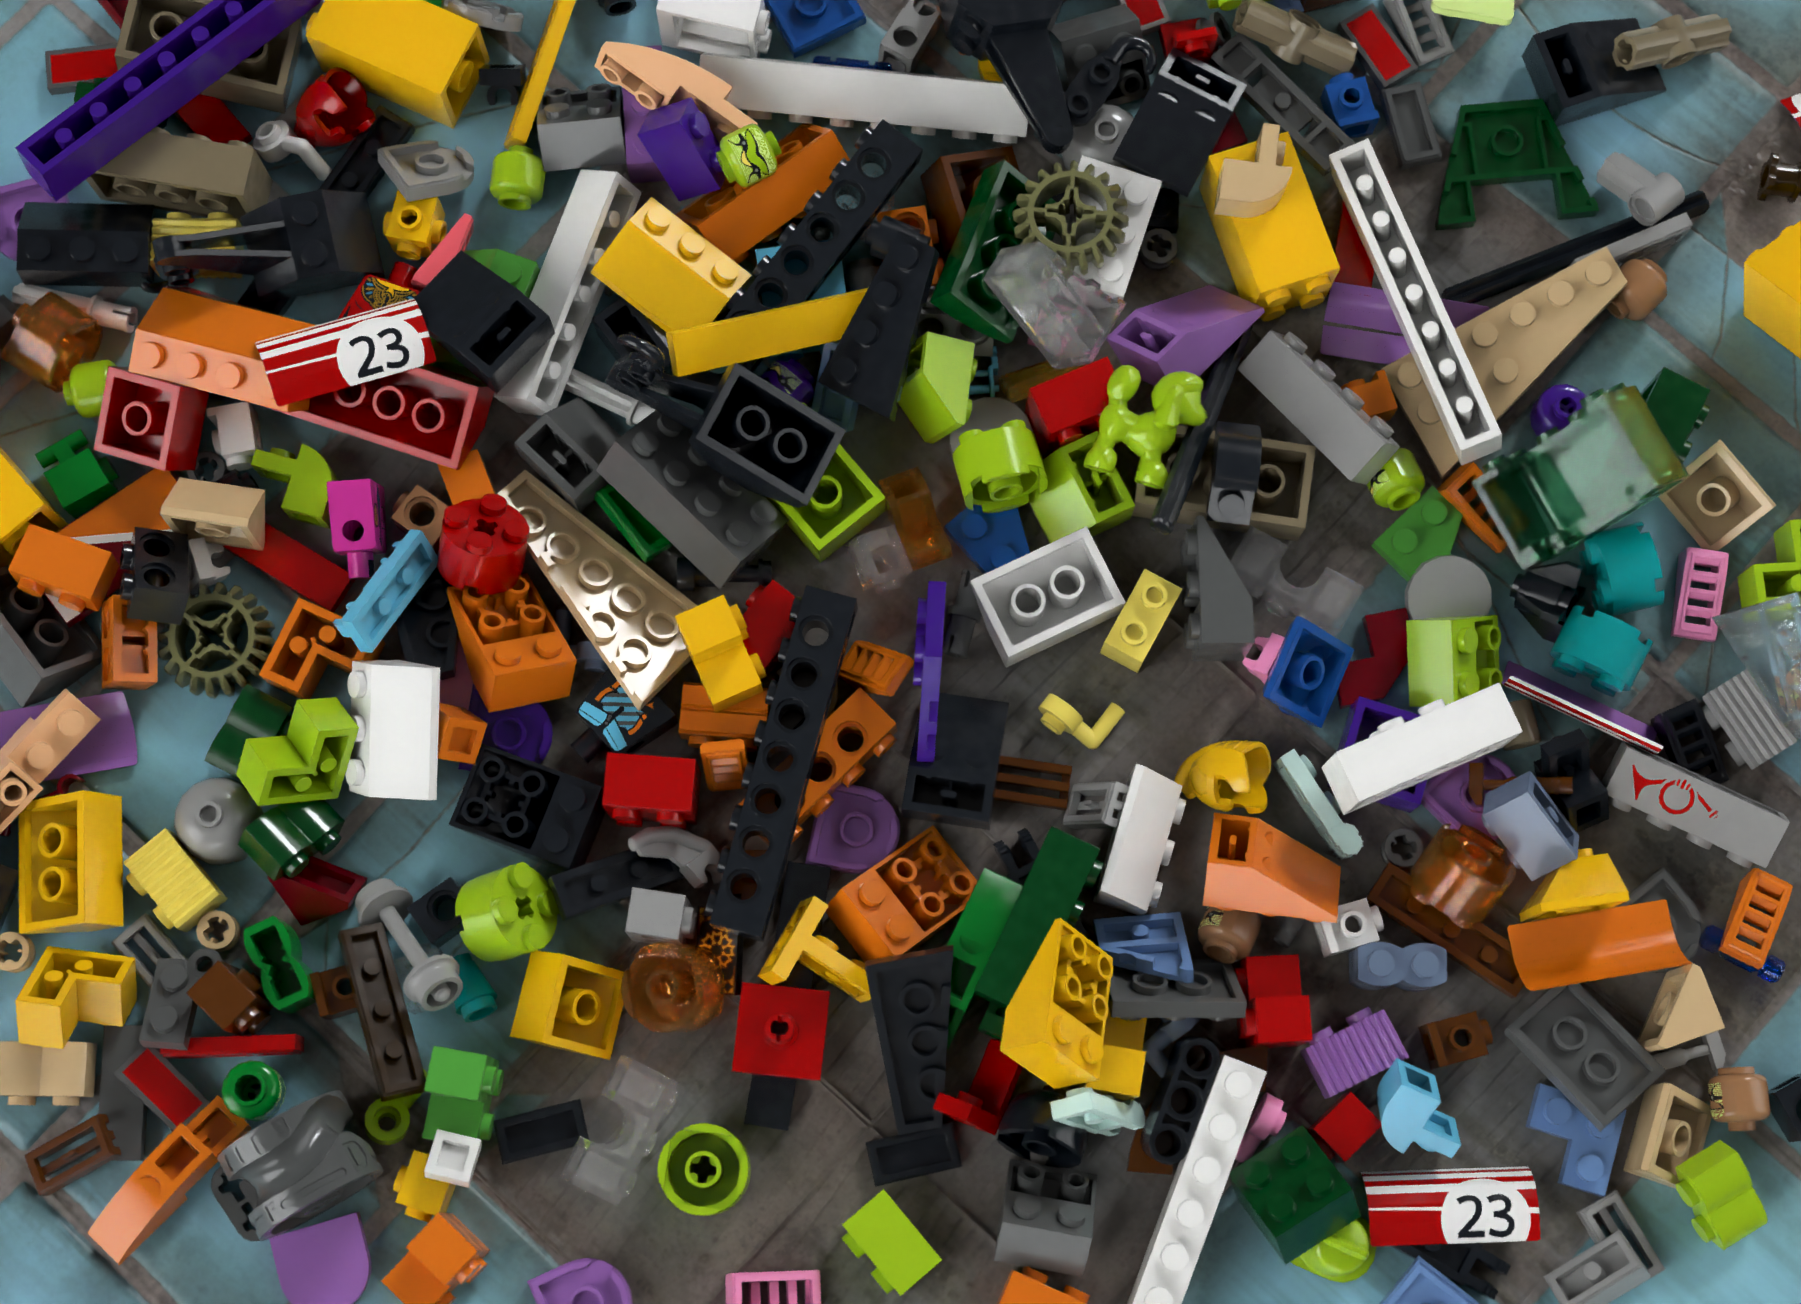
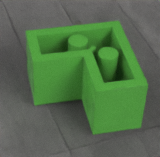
M433 1046L424 1091L431 1093L422 1138L434 1140L437 1129L481 1139L482 1143L483 1140L489 1141L492 1136L495 1114L489 1113L492 1095L499 1096L504 1078V1070L498 1069L500 1061L488 1055Z

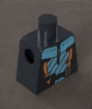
M608 668L576 710L579 719L588 729L570 746L587 764L605 747L612 753L633 754L673 728L678 723L674 712L657 695L638 711Z

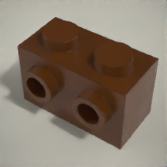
M220 960L186 992L223 1031L245 1036L248 1033L254 1035L272 1017L269 1012L274 1006L269 1002L263 991L261 978L254 972L250 974L244 968L240 970Z

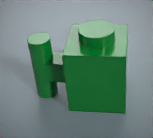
M81 429L35 454L44 469L59 461L60 464L43 474L63 509L75 519L119 491L114 483V480L118 479L119 475L106 455L99 458L89 447L76 454L75 451L89 444V440Z

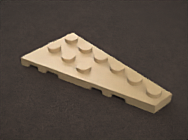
M1607 246L1455 328L1496 421L1513 406L1544 373L1547 367L1571 345L1572 341L1589 323H1592L1627 285L1628 281ZM1409 353L1381 368V370H1385L1395 399L1440 478L1443 479L1459 459L1412 354Z
M524 470L505 486L498 495L503 496L507 501V505L516 509L526 519L530 527L527 550L632 703L640 711L692 660L680 635L675 615L698 605L527 470Z

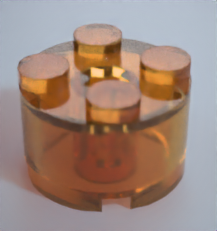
M48 292L32 306L24 303L17 309L12 318V324L15 326L10 341L2 350L1 358L38 383L59 393L63 391V382L69 381L70 371L75 365L81 364L82 361L86 363L93 361L102 341L103 327L97 324L99 321L61 296Z
M1448 823L1439 828L1412 866L1411 877L1414 884L1410 891L1419 902L1434 906L1442 913L1448 915L1455 925L1468 929L1474 923L1483 921L1514 881L1516 869L1513 862L1507 867L1501 858L1505 852L1504 849L1491 837L1476 828L1463 824L1458 830L1449 829L1451 823Z
M671 942L649 944L635 954L634 957L636 958L630 968L625 970L622 977L621 993L628 1014L652 1032L672 1033L698 1030L707 1025L713 1018L718 1017L724 1007L725 982L721 967L710 950L698 945Z

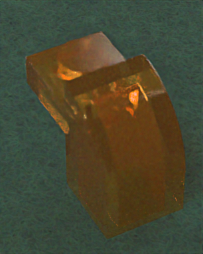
M918 466L878 480L880 491L886 497V512L902 554L906 555L912 570L915 571L953 557L951 545L937 518L931 492Z

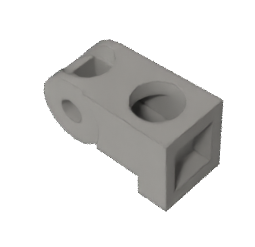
M909 0L880 43L878 66L889 71L915 73L920 58L941 25L940 7L927 0Z

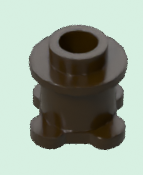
M1772 152L1761 170L1757 199L1765 201L1767 195L1770 194L1786 197L1789 203H1794L1797 197L1801 196V162H1797L1796 165L1778 162L1779 154Z

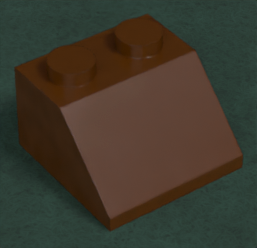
M1012 146L940 156L920 176L933 219L935 218L938 235L944 253H948L952 249L983 171L1006 160L1020 172Z

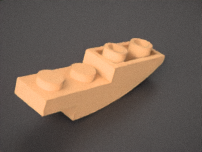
M606 41L600 49L594 67L601 72L607 81L620 85L633 94L636 100L647 109H657L692 97L699 111L707 117L710 129L719 143L724 136L748 124L758 125L756 121L726 101L733 88L731 85L689 61L650 47L630 43Z
M66 688L35 720L29 717L0 749V834L43 790L40 783L101 720Z

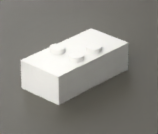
M1500 683L1448 705H1445L1443 699L1431 702L1418 709L1419 717L1408 722H1404L1402 716L1391 719L1377 727L1378 730L1369 735L1370 738L1335 752L1321 768L1343 815L1498 750L1521 734L1523 730Z

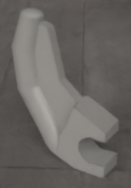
M674 826L646 827L628 839L630 850L636 851L641 857L671 860L680 867L679 871L694 888H699L708 882L705 870L710 872L714 885L721 883L723 874L717 872L720 854L711 842Z

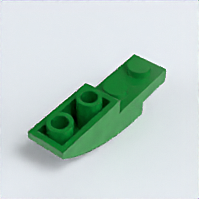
M986 867L983 869L947 946L953 945L947 1049H949L974 996L976 986L1024 886Z

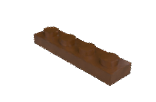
M1389 862L1365 897L1368 904L1371 906L1376 905L1380 912L1425 942L1443 947L1447 950L1448 957L1511 999L1516 998L1524 983L1520 979L1515 966L1510 941Z

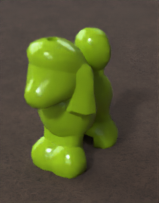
M1121 365L1112 373L1107 383L1108 405L1101 413L1099 434L1092 448L1085 456L1084 467L1105 474L1113 473L1117 461V454L1113 448L1116 444L1122 442L1140 457L1135 482L1151 488L1162 489L1168 478V472L1161 462V455L1168 451L1174 443L1177 426L1183 424L1196 427L1202 425L1207 419L1206 410L1201 405L1203 381L1199 376L1186 371H1176L1165 375L1156 383L1151 393L1154 410L1137 415L1127 407L1128 401L1136 394L1140 386L1141 375L1134 366Z

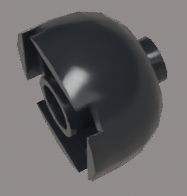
M1046 1085L1042 1090L1033 1089L1021 1093L1009 1103L998 1127L997 1134L999 1135L997 1140L1005 1149L1023 1159L1031 1161L1030 1152L1049 1157L1045 1164L1047 1166L1071 1168L1080 1165L1087 1147L1089 1132L1086 1129L1069 1126L1052 1119L1050 1102L1066 1098L1067 1091L1062 1088L1054 1089L1050 1085Z

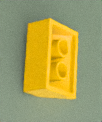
M653 197L627 221L591 271L592 275L665 332L707 324L714 320L720 321L729 311L726 305L740 287L744 289L752 276Z
M82 790L32 800L18 815L19 934L92 932L123 927L122 796Z

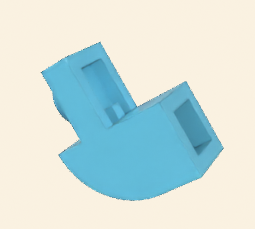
M1396 1058L1381 1079L1376 1094L1382 1131L1386 1140L1394 1149L1403 1154L1414 1141L1426 1151H1437L1452 1158L1460 1148L1461 1142L1455 1118L1436 1110L1441 1103L1435 1075Z

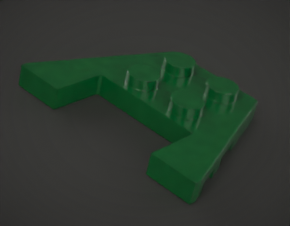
M1542 98L1460 106L1457 112L1435 222L1436 230L1473 227L1476 217L1471 186L1552 180L1558 220L1596 216L1599 211L1598 204L1594 196H1589L1582 182L1584 177L1577 165L1574 166L1564 148L1566 143Z

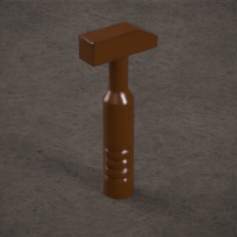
M1469 763V794L1476 807H1484V790H1494L1519 776H1511L1506 780L1484 779V764ZM1536 777L1548 794H1573V777Z

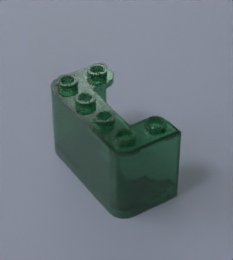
M1624 382L1607 391L1601 388L1589 394L1580 401L1583 408L1567 417L1570 422L1569 425L1561 430L1558 427H1554L1535 438L1537 446L1528 452L1526 448H1523L1508 457L1503 454L1492 459L1482 466L1485 473L1471 482L1522 571L1558 558L1583 544L1591 534L1604 531L1690 476L1636 385L1626 387Z

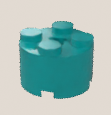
M1642 522L1589 534L1587 540L1584 541L1585 550L1579 551L1581 566L1584 567V574L1586 576L1592 574L1597 590L1591 591V599L1595 611L1597 610L1614 617L1659 606L1664 603V590L1656 592L1655 580L1663 578L1659 557L1650 533L1640 534L1644 527Z
M1573 606L1550 651V655L1554 658L1551 667L1559 673L1575 678L1578 672L1593 680L1590 685L1593 689L1611 697H1614L1616 692L1630 691L1653 645V641L1650 638L1643 642L1639 641L1638 638L1641 631L1611 615L1596 610L1593 617L1582 615L1585 607Z

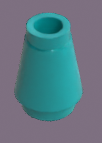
M470 953L455 956L454 958L460 966L459 977L463 982L461 994L454 1001L456 1013L462 1015L465 1022H475L491 1015L498 1008L495 1002L498 997L497 993L472 959Z

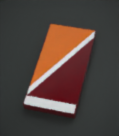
M156 468L151 469L56 532L112 552L119 564V568L104 601L112 595H120L123 573H127V570L120 569L121 549L123 543H131L134 528L141 527L173 532L160 515L162 504L177 482L170 471ZM43 593L69 628L94 612V610L86 607L83 612L69 609L58 602V597Z

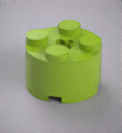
M1011 420L999 428L984 432L980 429H972L959 436L960 445L953 452V462L963 499L968 509L973 510L974 504L981 505L983 513L1011 510L1030 502L1028 494L1037 488L1040 495L1047 489L1048 479L1037 440L1033 431L1027 429L1025 421Z
M524 862L509 865L467 881L460 889L455 903L456 917L461 916L464 930L459 931L462 941L472 954L487 962L505 961L544 948L555 933L557 914L560 913L546 880Z
M709 1123L693 1124L677 1132L663 1147L658 1161V1180L666 1197L678 1209L698 1216L717 1215L734 1207L746 1192L751 1176L749 1155L743 1143L725 1128ZM704 1157H710V1165L717 1168L716 1175H710L706 1183H700V1175L693 1173L694 1165H700Z

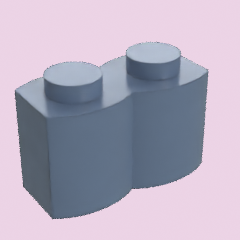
M1371 942L1349 953V984L1358 989L1375 991L1394 985L1402 990L1419 992L1429 990L1447 981V950L1435 944L1416 943L1400 948L1391 943Z

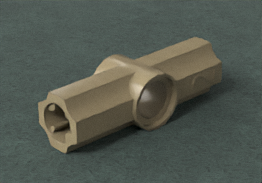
M1242 0L1236 10L1235 19L1232 24L1234 31L1269 46L1270 50L1281 59L1295 65L1304 62L1333 76L1349 72L1354 64L1355 55L1358 50L1354 42L1321 28V25L1306 13L1296 9H1290L1289 12H1286L1263 0Z
M1680 14L1673 15L1656 22L1648 28L1621 33L1614 39L1612 56L1616 65L1624 67L1627 71L1658 64L1661 65L1662 69H1671L1688 62L1695 56L1722 51L1730 45L1729 36L1732 29L1728 19L1721 18L1717 14L1684 20Z

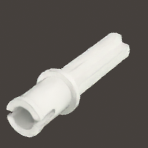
M19 283L12 290V303L16 307L86 322L89 328L103 326L121 330L125 333H132L135 327L129 325V323L137 325L138 310L136 307L103 301V298L99 295L88 298L35 285H25L24 283Z
M574 368L565 386V390L626 418V424L629 426L638 424L655 411V409L641 401L625 395L608 384Z

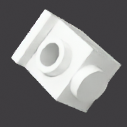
M240 402L206 408L207 417L217 428L212 430L214 450L217 455H222L226 460L227 469L230 471L234 469L243 471L252 468L251 462L255 450L263 451L259 417L253 406L249 402Z
M1367 898L1339 905L1337 923L1313 922L1324 958L1354 950L1367 943L1377 942L1380 940L1378 932L1384 930L1383 919L1376 905L1369 907ZM1348 917L1357 919L1359 925L1358 932L1352 933L1347 930L1345 921Z

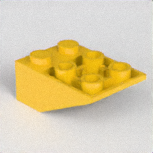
M1062 918L1055 919L1006 1008L1000 1051L1054 1089L1099 1080L1101 1060L1104 1054L1103 1042L1106 1018L1109 1011L1108 1000L1113 975V957Z

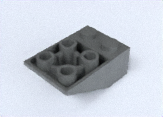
M1196 516L1191 529H1186L1185 540H1181L1180 544L1181 566H1188L1187 582L1182 583L1183 607H1190L1188 623L1184 624V648L1192 650V662L1243 661L1255 643L1253 599L1204 516Z

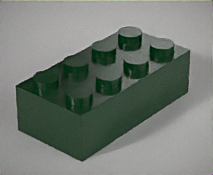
M1051 826L976 986L974 995L1006 1010L1055 919L1062 918L1073 928L1075 927L1085 903L1077 900L1082 888L1091 891L1104 864L1096 860L1100 848Z

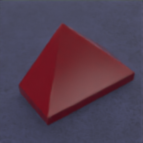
M313 856L309 858L310 862L293 878L285 875L281 879L273 881L267 875L268 880L301 926L348 910L356 899L357 894L366 885L367 878Z

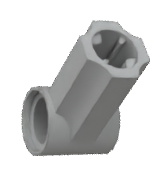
M1616 151L1605 159L1604 164L1597 172L1596 182L1627 202L1629 211L1634 219L1644 226L1650 227L1679 206L1685 199L1683 187L1673 175L1661 172L1655 176L1623 153L1619 154Z

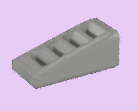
M1383 0L1384 6L1398 34L1418 67L1455 52L1441 14H1436L1431 10V0H1415L1416 3L1405 7L1403 0ZM1421 10L1424 17L1411 22L1409 14ZM1428 24L1431 31L1417 37L1415 29ZM1436 39L1439 46L1424 52L1422 51L1420 44Z

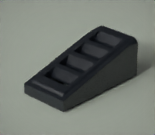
M1696 698L1662 712L1650 720L1671 762L1692 772L1709 765L1712 773L1704 776L1705 778L1718 784L1729 780L1705 715ZM1685 718L1689 726L1675 731L1672 723ZM1693 734L1696 742L1681 747L1679 740ZM1701 750L1704 758L1688 764L1685 756Z

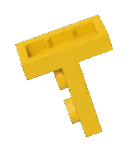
M816 896L801 901L759 972L758 977L770 985L786 981L798 961L860 1003L871 1000L865 963L857 959L850 961L837 952L839 948L834 942L820 935L815 937L812 935L829 905Z

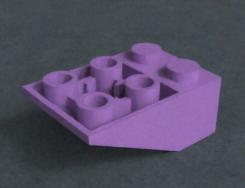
M1208 285L1134 310L1106 339L1122 365L1134 366L1139 370L1141 380L1155 386L1162 377L1176 371H1186L1200 376L1251 327L1265 310L1257 304Z

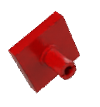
M742 982L732 1072L821 1081L830 991Z

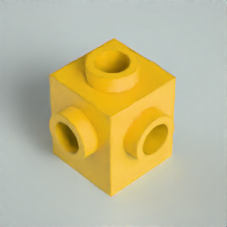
M397 190L392 212L387 211L384 217L383 235L386 236L393 251L398 256L413 261L420 260L421 257L428 258L446 236L447 223L444 221L446 213L439 198L433 197L407 202L400 191Z

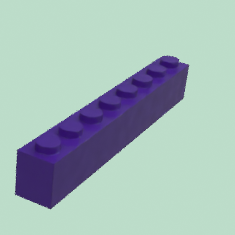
M211 1L15 148L29 175L57 202L322 1Z

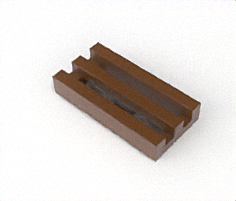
M1001 755V767L1060 775L1062 778L1060 782L998 772L997 782L1059 791V799L996 789L994 800L1066 811L1073 766Z
M97 1114L24 1155L39 1196H49L122 1155L120 1148L113 1145L112 1140L116 1139L113 1130L107 1129L106 1124L109 1123L107 1114ZM95 1131L97 1137L41 1167L39 1163L41 1160ZM101 1147L102 1150L46 1181V1177Z

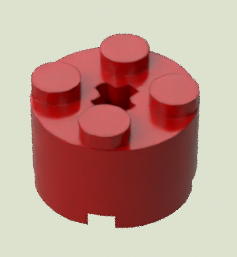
M486 494L481 499L465 500L448 506L444 510L438 549L437 567L440 574L449 584L458 589L464 590V585L478 588L477 594L493 595L513 588L519 581L525 562L530 531L526 519L516 509L507 505L506 499L498 494Z

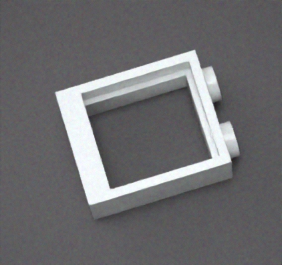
M658 0L656 13L663 46L698 54L714 53L759 58L760 53L767 54L769 50L772 29H768L770 11L765 10L764 0Z

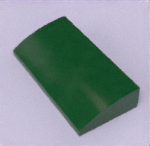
M1003 160L983 171L930 302L962 324L996 340L1010 343L1015 337L1044 261L1038 265L1032 263L1034 251L1023 253L1020 246L1023 239L1015 237L1014 228L1018 223L1013 221V211L1020 208L1017 205L1016 198L1018 194H1028L1025 190V183L1029 179L1006 160ZM1050 198L1042 205L1041 208H1045L1046 204H1054L1057 202ZM1037 226L1047 239L1053 240L1055 232L1046 231L1045 227Z

